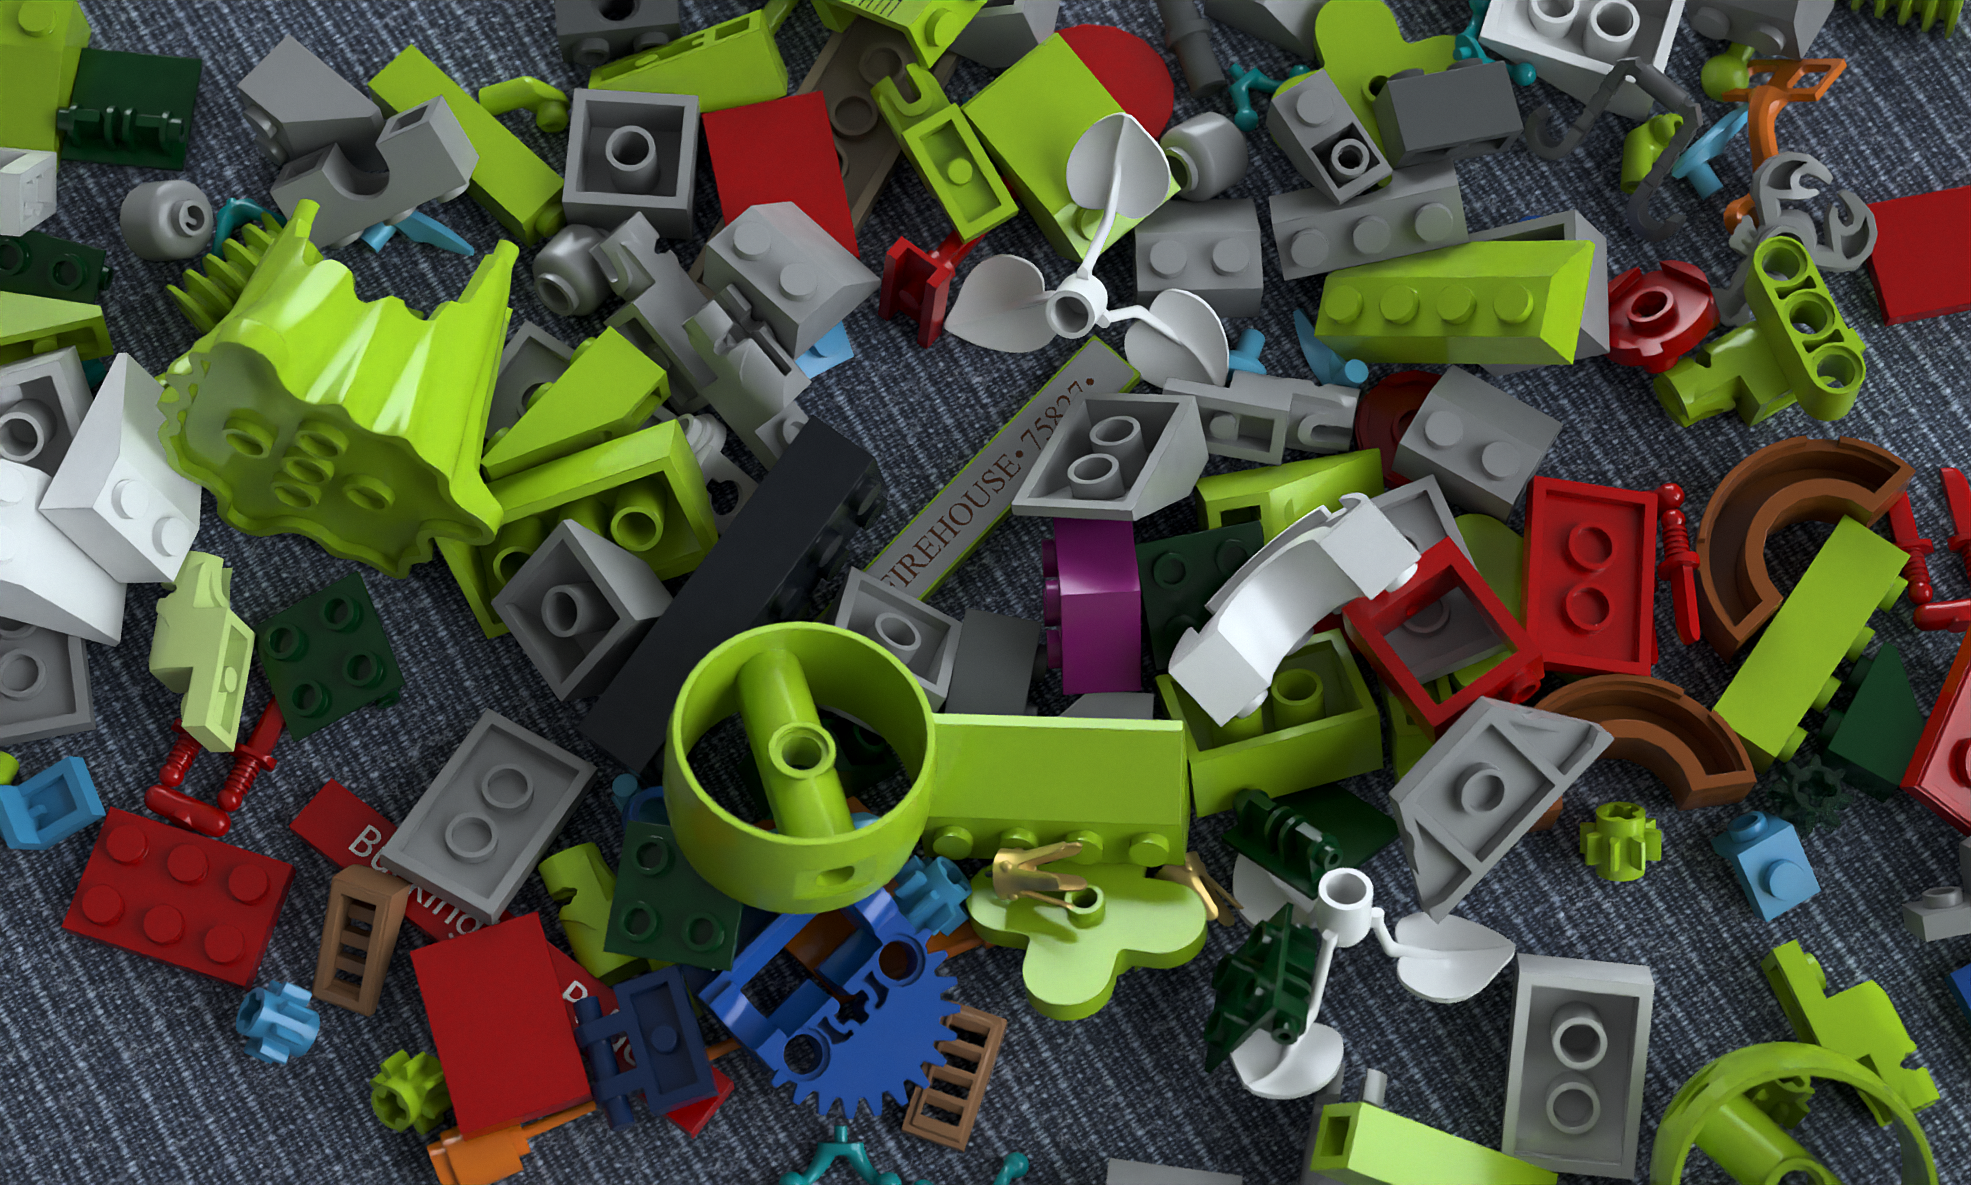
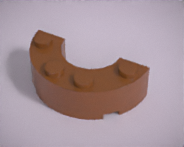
M1806 435L1770 444L1751 454L1735 466L1714 491L1702 516L1690 550L1698 553L1701 564L1699 568L1693 571L1700 628L1716 653L1729 664L1771 624L1784 599L1770 581L1763 557L1765 542L1771 535L1789 524L1812 520L1838 525L1844 514L1869 529L1902 498L1916 470L1891 452L1859 439L1840 436L1838 440L1807 439Z
M1598 675L1570 683L1552 692L1533 707L1547 712L1598 723L1615 739L1594 761L1602 758L1625 759L1650 769L1669 788L1678 811L1743 802L1757 782L1748 754L1729 724L1714 709L1710 712L1700 703L1685 695V689L1670 682L1638 675ZM1562 795L1526 833L1552 829L1562 811Z

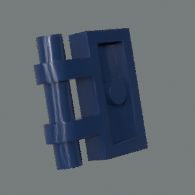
M677 964L614 985L613 989L620 1009L619 1012L604 1017L598 996L585 997L573 1003L579 1025L574 1030L575 1039L579 1051L587 1052L596 1082L590 1087L596 1108L604 1109L611 1132L624 1130L636 1124L629 1102L634 1096L645 1093L650 1112L657 1117L720 1095L685 980ZM628 1036L637 1068L621 1073L612 1044L618 1039Z

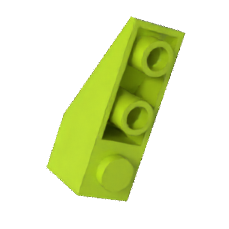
M610 325L597 339L594 337L587 338L572 354L569 361L570 367L554 384L546 382L535 391L527 403V412L511 429L508 427L500 429L488 441L480 462L487 483L635 433L671 395L666 371Z
M1379 448L1284 463L1280 466L1272 465L1198 478L1193 487L1199 531L1260 520L1264 546L1290 525L1321 505H1324L1331 513L1345 508L1339 502L1343 495L1363 493L1371 499L1385 493Z

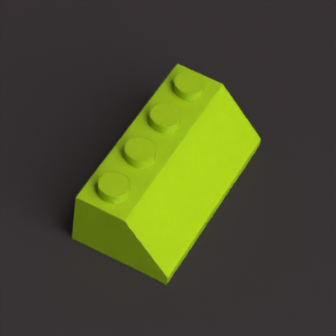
M1591 240L1470 241L1454 246L1334 270L1325 278L1314 337L1347 362L1357 359L1363 363L1573 365L1595 244Z
M677 418L486 483V487L501 504L504 513L495 540L489 545H472L456 539L434 536L487 639L510 632L491 605L492 600L562 520L572 519L647 562L660 581L696 570L719 539L703 472Z
M932 713L938 759L929 814L921 834L925 857L943 856L949 860H961L964 858L994 859L996 853L1001 848L1014 849L1020 847L1024 850H1031L1065 841L1066 844L1073 842L1081 843L1082 850L1074 856L1054 861L1074 862L1081 865L1118 863L1139 864L1145 867L1161 865L1185 866L1192 801L1184 721Z

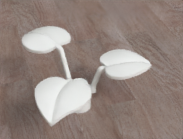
M1123 112L1108 115L1090 126L1075 144L1067 163L1066 179L1072 199L1083 208L1104 209L1102 220L1077 273L1065 278L1056 291H1044L1043 275L1030 261L1012 254L990 256L976 265L965 279L956 303L945 321L944 328L957 337L978 346L998 351L1024 353L1041 349L1056 334L1065 338L1075 339L1086 335L1095 323L1101 328H1107L1112 322L1138 318L1139 320L1135 321L1126 333L1124 347L1128 363L1141 373L1142 379L1160 388H1164L1167 377L1225 387L1229 369V348L1226 334L1215 311L1197 295L1172 288L1159 293L1154 299L1150 310L1141 305H1133L1111 311L1106 309L1108 303L1107 291L1102 282L1092 275V270L1112 227L1116 212L1132 219L1148 216L1163 203L1171 183L1169 162L1162 148L1132 115Z
M1239 853L1234 867L1232 891L1233 898L1244 907L1242 910L1236 908L1240 918L1251 928H1254L1261 920L1268 921L1287 902L1294 904L1291 924L1302 923L1311 929L1317 926L1322 935V945L1311 987V997L1308 1001L1309 1007L1305 1033L1298 1037L1296 1043L1281 1045L1271 1038V1033L1258 1028L1233 1053L1230 1052L1232 1064L1243 1088L1256 1096L1280 1100L1299 1098L1309 1095L1328 1084L1341 1066L1343 1038L1332 1027L1313 1022L1318 1015L1334 947H1350L1357 944L1368 934L1370 928H1373L1385 954L1393 958H1399L1397 978L1401 985L1421 999L1437 1003H1456L1479 993L1513 958L1516 945L1496 931L1473 921L1448 914L1437 924L1425 912L1403 917L1396 925L1394 942L1384 924V910L1382 908H1372L1373 885L1370 879L1362 872L1351 868H1339L1328 872L1319 883L1318 898L1312 901Z

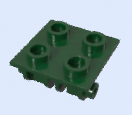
M82 47L70 108L61 107L57 116L58 131L66 132L61 159L64 161L183 172L203 59Z
M29 230L21 236L0 235V291L95 305L98 289L103 291L109 290L113 281L114 270L112 267L105 266L104 261L107 252L105 249L34 230Z
M1260 520L1135 544L1138 574L1147 621H1144V630L1147 644L1152 647L1156 670L1168 668L1174 649L1188 628L1192 627L1198 634L1213 616L1204 606L1251 557L1264 547Z
M359 571L344 577L250 628L256 634L255 648L293 742L297 743L372 702H375L377 709H386L394 706L401 700L398 691L406 682Z
M1330 782L1278 796L1273 800H1270L1269 795L1261 789L1241 790L1235 796L1232 805L1233 810L1237 812L1238 825L1222 835L1221 841L1314 901L1318 898L1319 883L1325 874L1339 868L1356 870L1397 840L1400 834L1396 820L1335 782Z
M628 820L603 952L694 966L695 969L719 973L721 970L732 972L744 903L716 889L691 866L679 848L671 826Z
M1287 902L1268 921L1261 920L1250 933L1248 940L1234 954H1225L1216 966L1211 982L1212 988L1216 990L1214 1010L1207 1020L1203 1033V1039L1208 1043L1205 1072L1210 1074L1230 1055V1052L1233 1053L1258 1028L1271 1033V1038L1281 1045H1292L1297 1042L1298 1037L1305 1033L1309 1007L1307 1002L1311 997L1310 986L1313 982L1318 942L1312 935V930L1309 926L1301 923L1291 924L1294 904Z

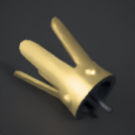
M1064 841L1031 850H1024L1020 847L1014 849L1001 848L995 855L993 870L985 872V877L993 878L995 892L1001 900L1015 901L1018 898L1029 897L1074 910L1072 903L1048 897L1034 891L1078 892L1085 890L1088 886L1087 881L1077 875L1037 870V865L1078 854L1082 850V844L1079 842L1066 844Z
M1197 851L1186 853L1185 866L1165 865L1153 878L1177 882L1195 891L1205 905L1206 916L1209 921L1217 919L1225 926H1232L1235 923L1233 914L1217 892L1234 907L1241 910L1244 909L1238 901L1208 875L1206 866L1201 862Z

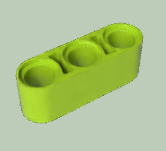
M1785 236L1770 237L1761 242L1754 252L1744 281L1743 291L1745 299L1801 408L1806 414L1816 420L1826 422L1839 420L1847 415L1853 407L1863 384L1866 373L1864 359L1808 251L1800 242L1793 238ZM1772 270L1780 272L1783 275H1785L1788 278V280H1774L1771 277H1769L1765 273V271ZM1792 324H1806L1813 328L1816 333H1801ZM1819 377H1834L1844 387H1829L1822 383Z

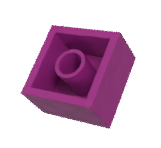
M1053 517V538L1041 539L1043 578L1054 577V580H1045V588L1042 589L1044 627L1056 626L1057 629L1046 630L1048 669H1061L1063 695L1141 691V590L1132 521Z

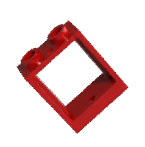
M1449 535L1420 554L1422 558L1416 562L1418 565L1416 572L1399 589L1390 593L1384 589L1372 600L1366 596L1358 597L1341 608L1346 634L1432 745L1452 727L1480 696L1519 705L1538 690L1541 685L1540 680L1545 677L1543 653ZM1458 586L1512 655L1437 706L1385 640L1384 636Z

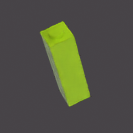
M410 44L367 83L373 103L380 108L382 116L386 120L442 94L479 155L477 164L469 179V187L465 191L529 249L542 236L549 238L564 226L567 221L562 204L564 179L415 46Z
M1364 1102L1328 1104L1323 1106L1309 1170L1348 1185H1556L1558 1173Z

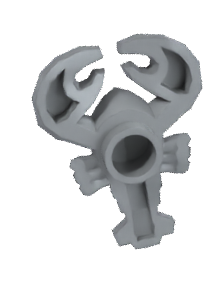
M1786 151L1771 156L1752 175L1749 193L1751 199L1755 202L1760 224L1756 229L1751 216L1747 214L1742 217L1741 223L1736 226L1734 234L1731 235L1728 243L1743 258L1737 264V270L1732 275L1731 284L1727 290L1711 287L1721 314L1720 322L1727 327L1735 325L1738 328L1751 322L1748 310L1749 305L1743 291L1744 281L1755 250L1766 239L1776 236L1793 238L1800 242L1808 251L1817 269L1834 273L1856 270L1873 251L1878 235L1874 214L1860 197L1847 189H1841L1837 192V196L1844 204L1848 214L1847 221L1841 223L1838 218V208L1831 203L1828 204L1825 210L1823 227L1825 245L1817 244L1815 224L1809 213L1799 209L1781 210L1779 203L1781 201L1806 200L1820 194L1814 186L1805 188L1800 186V176L1816 178L1826 185H1830L1834 177L1827 167L1810 154ZM1772 270L1765 271V273L1774 280H1788V278L1780 272Z

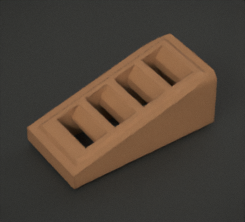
M352 864L332 876L311 997L368 1017L375 1013L406 910L411 882L361 864ZM352 918L371 924L372 931L350 925ZM344 945L366 951L367 958L365 959L343 951ZM337 968L362 976V984L358 985L335 977Z
M945 999L944 1001L961 1005L960 1013L940 1017V1024L950 1030L954 1026L987 1037L984 1048L956 1039V1041H934L933 1047L942 1056L945 1052L977 1063L976 1073L973 1074L947 1064L944 1067H938L923 1062L921 1069L930 1085L926 1089L915 1086L901 1132L965 1153L1007 1032V1020ZM936 1078L970 1090L967 1101L931 1089L934 1079ZM925 1104L961 1115L958 1127L922 1115Z

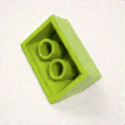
M1340 628L1314 634L1297 652L1290 656H1284L1273 674L1271 685L1266 689L1268 695L1264 702L1247 717L1239 719L1235 715L1222 727L1215 722L1170 673L1155 677L1156 689L1164 719L1184 721L1191 801L1197 818L1233 809V800L1243 789H1261L1271 799L1384 768L1380 714Z

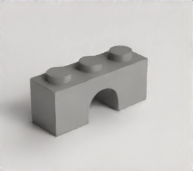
M442 94L388 118L375 144L387 163L389 169L387 172L372 174L357 169L347 160L336 142L285 164L274 182L270 194L287 221L291 218L300 199L313 200L320 207L312 222L308 240L317 249L329 244L332 249H339L355 241L362 235L364 229L379 222H383L385 226L395 225L409 217L420 204L434 198L438 203H444L463 193L469 187V179L477 164L479 155Z
M1452 158L1393 170L1392 181L1386 187L1370 194L1355 196L1340 206L1316 187L1269 196L1272 226L1284 281L1470 242Z

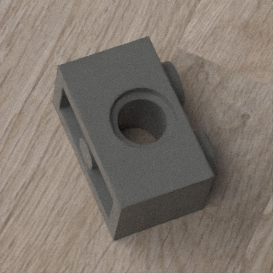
M554 0L557 37L563 63L576 62L581 65H598L606 62L609 58L631 56L683 37L679 0ZM619 10L631 13L629 17L621 21L606 19L610 13Z

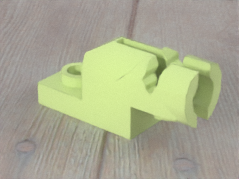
M188 551L174 582H161L160 584L163 589L174 590V592L170 593L166 598H159L156 612L158 616L149 657V671L172 692L184 693L181 702L182 727L210 752H234L256 634L230 609V581L233 568H223L224 559L205 552Z

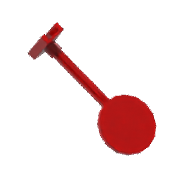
M1081 24L1055 31L1054 33H1058L1126 114L1132 115L1158 142L1172 117L1174 83L1164 60L1143 39L1114 26ZM1003 175L1001 180L1014 202H1016L1019 197ZM954 229L935 251L930 250L926 253L901 236L886 252L878 315L888 322L900 310L920 324L917 343L927 350L942 333L950 281L956 275V267L988 232L963 245Z

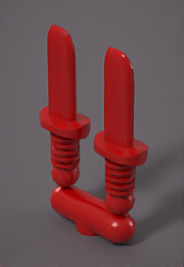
M1954 467L1939 468L1940 481L1955 536L1947 539L1948 549L1950 553H1961L1967 578L1971 581V490L1967 479L1960 470ZM1905 491L1902 498L1885 514L1892 544L1910 555V558L1902 568V575L1909 582L1906 586L1909 600L1918 606L1912 614L1913 623L1916 628L1925 632L1947 630L1950 633L1965 632L1971 623V598L1929 603L1933 598V589L1929 584L1931 580L1925 556L1934 553V547L1931 539H1919L1907 491Z
M1665 483L1655 490L1642 492L1658 494L1657 521L1661 519L1660 523L1664 529L1662 530L1665 561L1657 566V573L1661 580L1671 582L1677 634L1684 645H1690L1700 638V624L1693 571L1701 565L1700 557L1695 551H1690L1688 530L1685 527L1686 518L1684 513L1678 510L1684 503L1685 494L1683 489L1676 483ZM1656 578L1654 582V594L1659 591V584ZM1654 611L1651 667L1657 664L1659 658Z
M275 695L269 701L246 745L236 742L234 752H228L237 760L232 767L233 770L230 771L226 778L227 781L223 784L224 788L218 793L216 800L219 808L172 789L183 782L184 773L189 772L193 761H195L199 750L202 748V744L182 727L181 718H176L171 726V730L179 734L172 747V751L169 752V756L165 759L167 763L159 771V780L163 785L156 784L146 790L144 795L146 807L152 812L168 818L173 824L188 831L196 830L210 837L218 838L224 836L231 826V818L226 812L231 813L239 809L242 804V798L247 796V791L250 790L254 783L253 780L257 778L260 772L259 769L272 773L277 764V760L270 755L287 725Z

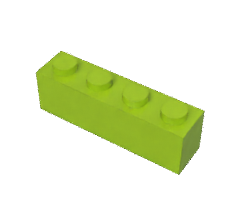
M1844 514L1713 708L1736 733L1748 754L1753 769L1762 775L1765 774L1775 758H1778L1785 764L1790 761L1808 734L1798 724L1809 707L1820 714L1842 683V681L1832 675L1842 658L1845 657L1852 663H1855L1876 631L1865 624L1876 607L1888 614L1909 583L1898 574L1910 558V555Z

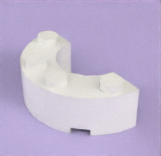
M1363 493L1343 495L1339 502L1345 508L1331 513L1324 505H1321L1277 535L1251 557L1204 606L1213 616L1198 634L1190 627L1179 640L1171 656L1168 672L1220 727L1235 715L1239 719L1247 717L1264 702L1268 695L1266 689L1271 685L1273 674L1284 656L1294 654L1308 642L1314 633L1312 627L1330 612H1333L1335 615L1342 613L1341 608L1358 597L1366 596L1372 600L1384 589L1389 593L1403 586L1418 568L1416 562L1422 558L1420 553Z

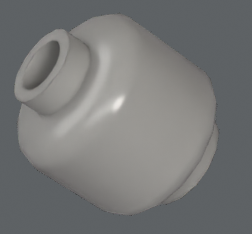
M1215 112L1198 114L1171 128L1161 138L1159 145L1169 162L1172 176L1181 188L1176 194L1192 202L1209 200L1236 185L1245 176L1249 163L1247 141L1243 132L1227 117Z
M181 179L140 184L128 193L122 203L119 217L121 234L127 246L138 257L152 262L194 257L205 249L211 239L214 225L212 207L206 195L195 184Z
M571 224L561 229L537 254L532 265L535 280L534 290L545 306L559 315L587 316L596 312L613 294L614 291L598 267L597 262L588 253L609 232L598 227L592 228L588 225Z

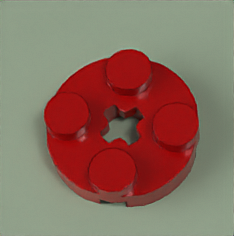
M1677 260L1659 261L1662 268L1661 271H1652L1642 275L1638 266L1623 272L1608 283L1610 353L1603 354L1605 357L1625 366H1642L1647 373H1662L1674 367L1678 362L1679 356L1695 347L1709 331L1719 324L1721 314L1707 277L1702 270L1690 263ZM1647 313H1649V314H1655V315L1650 316V317H1643V316L1646 315Z

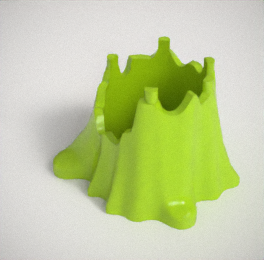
M300 199L283 230L275 239H272L232 311L209 334L196 341L190 350L170 364L164 378L171 386L162 392L157 403V408L167 419L159 427L157 435L166 452L167 462L170 467L180 476L211 491L216 496L218 502L217 514L230 527L239 532L258 537L280 533L300 534L316 541L334 557L359 561L377 569L384 575L395 579H406L412 565L427 563L433 559L434 536L456 539L472 545H489L495 540L502 523L503 508L484 484L479 474L485 430L508 326L513 309L507 307L512 268L518 257L519 248L510 241L499 240L494 253L484 256L458 301L451 300L440 303L427 321L423 320L424 313L422 311L405 307L404 300L394 296L368 303L358 300L355 294L356 278L353 273L338 261L333 259L324 260L323 255L308 240L312 222L320 205L310 199Z

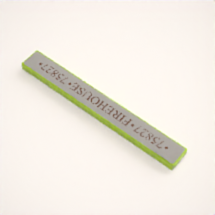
M1094 334L872 560L863 572L925 603L1013 513L1011 508L1012 501L1076 393H1129L1140 382L1141 373ZM832 602L812 623H823ZM815 705L816 711L818 713L821 709Z

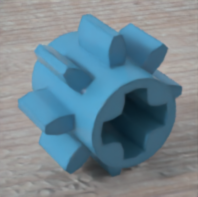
M915 855L893 877L899 885L893 890L895 895L892 898L899 908L898 911L917 930L916 932L928 927L932 931L931 935L935 936L941 931L947 937L970 917L963 907L966 905V898L972 893L971 885L959 867L948 858L939 856L933 861L930 857H927L922 862Z
M274 980L269 982L267 990L261 987L251 990L243 1000L236 1018L237 1032L249 1037L244 1053L270 1064L275 1061L282 1065L287 1063L289 1055L294 1057L303 1056L314 1043L320 1026L318 1012L306 1007L311 999L312 992L288 981H284L281 984Z

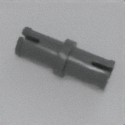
M1155 0L1167 34L1164 36V43L1168 52L1176 54L1190 87L1191 97L1193 99H1204L1225 89L1228 83L1226 77L1221 72L1209 40L1213 35V31L1209 22L1206 19L1200 18L1194 1Z

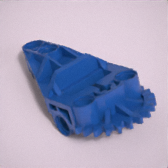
M663 787L647 788L628 800L623 807L621 816L624 835L628 820L639 822V809L646 800H656L665 805ZM750 825V826H752V827H754V828H757V829H759V830L766 831V830H763V829H761V828H758V827H755V826H753V825ZM883 887L861 901L838 909L855 929L813 969L836 994L840 996L855 994L858 999L852 1006L854 1013L857 1015L855 1020H837L834 1015L840 1009L838 1001L821 990L808 978L803 979L765 1017L740 991L818 913H777L744 904L732 972L722 970L719 973L695 969L694 966L679 964L692 996L763 1071H769L772 1074L768 1083L773 1088L785 1082L795 1084L790 1102L795 1105H799L812 1091H815L816 1114L826 1116L836 1097L839 1098L844 1119H854L859 1098H863L872 1116L882 1115L883 1092H886L898 1106L907 1104L908 1100L903 1081L908 1080L919 1088L926 1089L930 1083L920 1065L925 1062L938 1067H944L947 1062L933 1047L934 1041H956L957 1033L940 1024V1017L960 1013L961 1005L941 1000L940 993L958 984L957 977L935 976L934 970L948 957V954L945 950L928 954L925 944L930 938L932 931L927 927L916 932L917 930L898 911L897 904ZM890 942L901 946L907 956L906 970L896 980L884 975L879 965L880 952ZM796 1035H802L808 1039L813 1046L814 1052L811 1065L802 1073H795L790 1070L784 1061L783 1055L785 1045Z

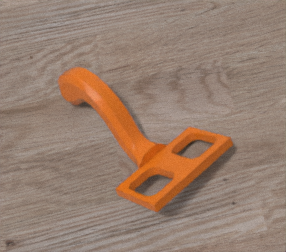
M1844 58L1802 59V61L1795 59H1751L1746 65L1749 71V78L1757 73L1775 74L1765 85H1759L1755 88H1734L1721 94L1724 102H1749L1747 133L1752 159V175L1767 158L1779 154L1774 128L1776 117L1788 102H1818L1847 67ZM1827 72L1821 81L1813 87L1793 88L1799 79L1807 73ZM1750 193L1733 200L1726 207L1724 224L1726 230L1731 235L1734 234L1736 226L1741 223L1742 217L1747 214L1752 217L1756 229L1760 224L1755 202L1751 199Z

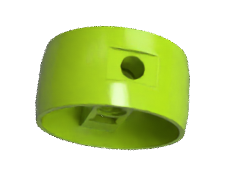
M784 622L754 628L723 642L706 655L688 676L680 691L667 728L663 773L664 800L673 835L683 855L691 866L719 891L746 905L777 913L814 914L832 911L854 904L875 893L887 884L906 863L923 832L928 818L938 759L934 718L930 704L917 679L896 656L869 638L837 626L812 622ZM814 703L830 706L851 714L876 730L896 751L910 777L912 789L906 797L885 816L858 830L855 829L834 766L836 757L835 742L829 732L822 728ZM740 711L779 835L754 828L728 814L704 792L688 766L686 757L699 738L712 726L735 712ZM801 764L810 769L796 770L791 768L790 765Z
M1766 1042L1742 1047L1718 1057L1697 1071L1680 1088L1665 1110L1657 1128L1650 1162V1185H1680L1684 1162L1692 1143H1694L1741 1185H1777L1783 1175L1794 1170L1807 1172V1185H1847L1742 1093L1751 1087L1778 1078L1820 1076L1850 1083L1881 1100L1892 1119L1900 1144L1902 1157L1901 1185H1938V1177L1930 1145L1919 1122L1904 1101L1876 1074L1854 1059L1828 1048L1796 1042Z

